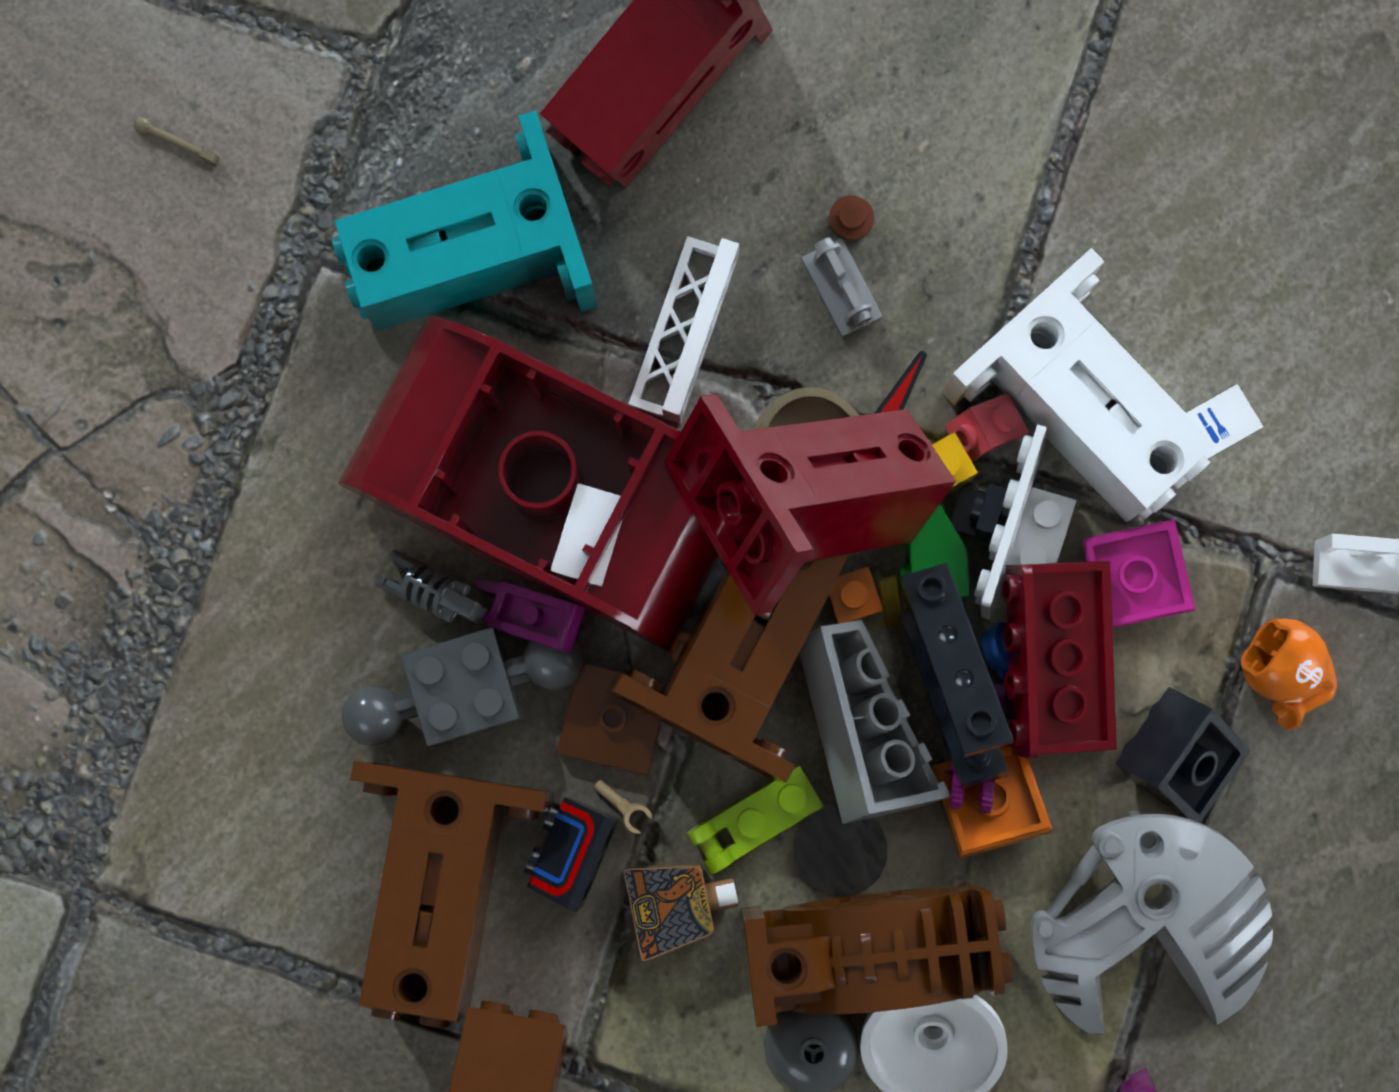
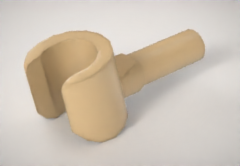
M601 779L593 787L594 790L615 806L616 810L623 815L624 824L629 831L637 834L641 833L637 827L629 822L630 815L634 811L641 810L650 819H653L651 812L645 805L641 803L631 804Z

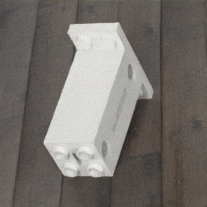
M1091 248L952 374L942 393L954 406L964 397L969 402H972L991 384L990 381L992 380L1004 394L1009 393L1015 406L1035 427H1037V424L1047 427L1046 438L1125 522H1128L1138 514L1145 520L1153 512L1156 513L1176 495L1170 488L1172 485L1179 489L1210 464L1205 455L1216 444L1081 304L1091 293L1090 290L1100 281L1095 274L1105 262ZM1033 342L1039 344L1042 349L1035 346ZM1150 463L1155 465L1158 473L1155 470H1153Z

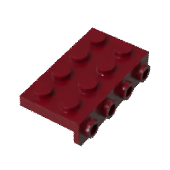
M1110 561L1005 565L1006 575L1003 576L1001 581V595L1004 603L1007 604V623L1003 628V644L1006 651L1009 652V671L1005 674L1004 687L1008 699H1010L1011 719L1007 723L1014 739L1013 743L1009 744L1012 747V754L1025 758H1037L1038 755L1117 750Z

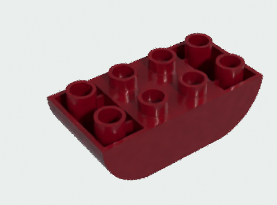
M428 317L425 320L338 481L340 486L571 603L585 608L592 614L669 653L719 557L715 547L664 463L680 431L493 337L456 322L437 317ZM579 483L621 497L595 547L593 548L587 544L584 545L582 551L589 555V558L579 578L575 579L550 570L577 484ZM621 523L602 587L591 584L590 581Z

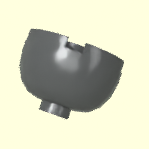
M795 1010L776 1013L777 1024L767 1026L763 1042L766 1063L775 1079L791 1092H832L844 1085L856 1068L860 1050L857 1030L848 1015L806 1014L796 1012ZM818 1044V1046L815 1048H812L809 1045ZM805 1050L811 1053L810 1059H807Z

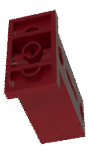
M633 0L539 113L551 123L546 132L576 157L581 151L584 152V156L579 161L609 186L617 180L627 188L750 40L754 37L762 44L771 34L773 29L758 0Z
M717 394L700 396L664 461L754 615L770 613L804 562L912 542L956 482L908 409L740 431Z

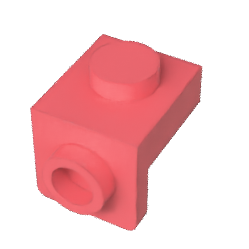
M1009 393L970 407L945 426L949 435L954 432L956 433L972 462L988 452L1018 441L1029 434Z

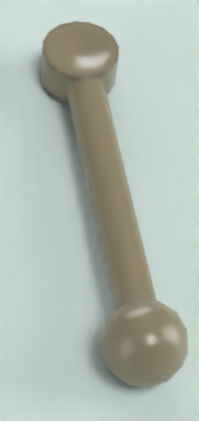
M139 117L134 121V129L139 134L145 135L149 133L198 156L213 166L216 165L219 156L204 148L201 149L153 126L146 117Z

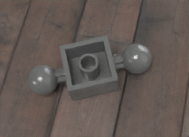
M491 627L401 655L411 689L394 694L390 690L376 685L359 688L346 700L342 710V722L346 732L353 740L363 745L377 746L390 741L398 733L402 721L419 716L427 746L437 748L524 721L515 687L533 682L538 687L546 690L566 688L581 673L583 653L576 640H574L570 654L530 641L524 651V655L507 660L500 634Z

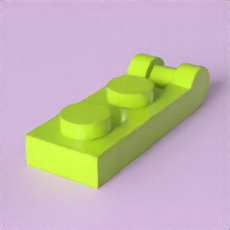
M796 765L787 783L774 780L768 782L695 826L686 834L693 846L699 845L706 857L703 863L712 875L824 807L800 765ZM727 827L734 842L722 848L715 834Z

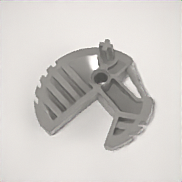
M1130 811L1128 817L1111 821L1095 829L1091 838L1093 845L1070 874L1071 878L1047 911L1039 910L1032 916L1031 945L1037 969L1048 971L1049 975H1039L1047 992L1063 997L1053 999L1058 1008L1074 1024L1087 1033H1105L1100 974L1135 951L1155 934L1216 1025L1242 1009L1259 985L1268 964L1265 958L1258 963L1256 962L1271 948L1273 940L1272 927L1268 925L1262 929L1272 917L1270 902L1266 898L1259 902L1258 898L1266 890L1261 878L1257 874L1251 878L1248 876L1254 867L1247 857L1219 832L1199 822L1174 815H1141L1138 811ZM1104 859L1112 871L1114 879L1070 913L1058 917L1079 887L1085 885ZM1163 884L1160 895L1153 899H1144V894L1151 885Z

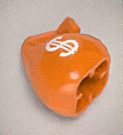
M1287 618L1269 620L1256 632L1251 644L1241 657V666L1247 683L1262 698L1273 701L1271 708L1276 715V722L1284 729L1292 731L1300 727L1306 713L1331 701L1336 695L1337 679L1327 646L1321 636L1303 622Z

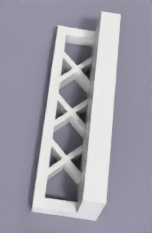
M687 236L632 392L629 406L681 424L739 257V243L722 238L719 246ZM693 251L715 258L709 275L697 281L694 280L688 268ZM684 276H686L689 285L680 289ZM704 287L703 293L701 294L699 288ZM694 292L699 302L695 316L680 323L673 309L677 299ZM671 317L675 327L666 330ZM690 328L687 336L684 330ZM679 333L684 343L680 359L665 365L658 351L662 341ZM656 359L660 366V369L651 373L653 364ZM676 370L672 379L670 372ZM664 375L670 386L664 405L661 406L643 400L642 396L646 384Z
M1330 534L1316 540L1314 543L1312 587L1399 594V539Z

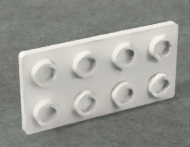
M1037 424L1034 436L1025 435L1017 458L1018 466L1016 471L1021 474L1020 481L1010 480L1003 502V516L1008 517L1005 526L996 524L989 546V559L993 560L994 563L991 571L982 569L974 594L976 596L975 603L981 605V617L990 620L1001 588V581L1003 576L1006 575L1005 565L1058 563L1076 505L1075 499L1032 487L1045 448L1047 430L1045 426Z

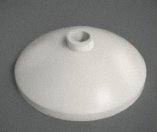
M973 995L971 999H959L922 1007L870 1012L861 1032L860 1050L863 1065L869 1077L883 1092H988L1002 1075L1007 1061V1037L1004 1026L994 1009L977 995ZM928 1026H938V1027H937V1028H929Z

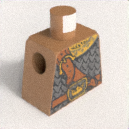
M701 864L629 867L623 870L642 961L650 960L715 933L712 912L739 906L733 878L705 884Z

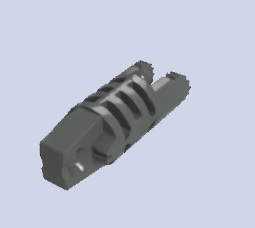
M392 550L388 559L394 565L404 570L409 569V571L405 575L402 585L388 576L383 577L379 575L375 582L376 587L410 604L419 606L446 622L452 623L458 614L480 625L488 608L466 597L471 588L469 585L444 575L404 553Z

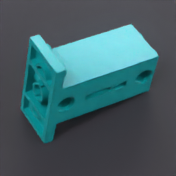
M536 110L518 116L523 132L514 135L523 162L335 220L339 236L332 238L333 247L340 265H345L349 277L352 278V280L345 282L347 293L353 308H358L363 320L369 318L379 331L556 274L560 276L567 301L577 299L581 313L598 307L592 281Z

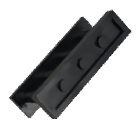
M948 563L901 576V583L911 610L901 613V623L961 790L1006 777L1008 775V768L1000 747L1013 743L1014 739Z

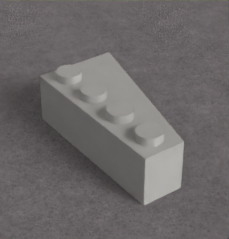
M858 620L820 626L810 632L799 654L842 824L921 808L950 798L951 795L944 782L938 783L928 763L932 758L924 742L918 743L906 719L910 714L903 700L895 698L886 680L890 675L863 621Z

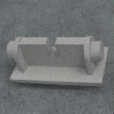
M830 237L825 238L814 245L815 251L801 257L842 337L883 318L842 238L832 241Z

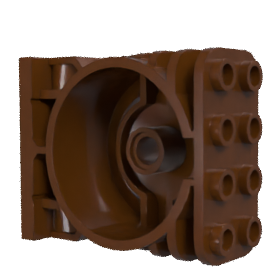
M962 883L954 887L936 886L849 895L794 904L777 910L762 911L760 905L742 907L756 1027L776 1025V1013L795 1010L796 1012L806 1014H855L899 1010L959 999H971L973 995L981 991H987L992 996L1003 995L1005 984L1013 983L1010 955L1008 952H1002L998 934L999 931L1006 930V918L1002 900H995L989 890L971 883Z

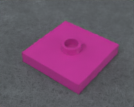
M1175 519L1081 539L1086 561H1110L1112 628L1196 611Z

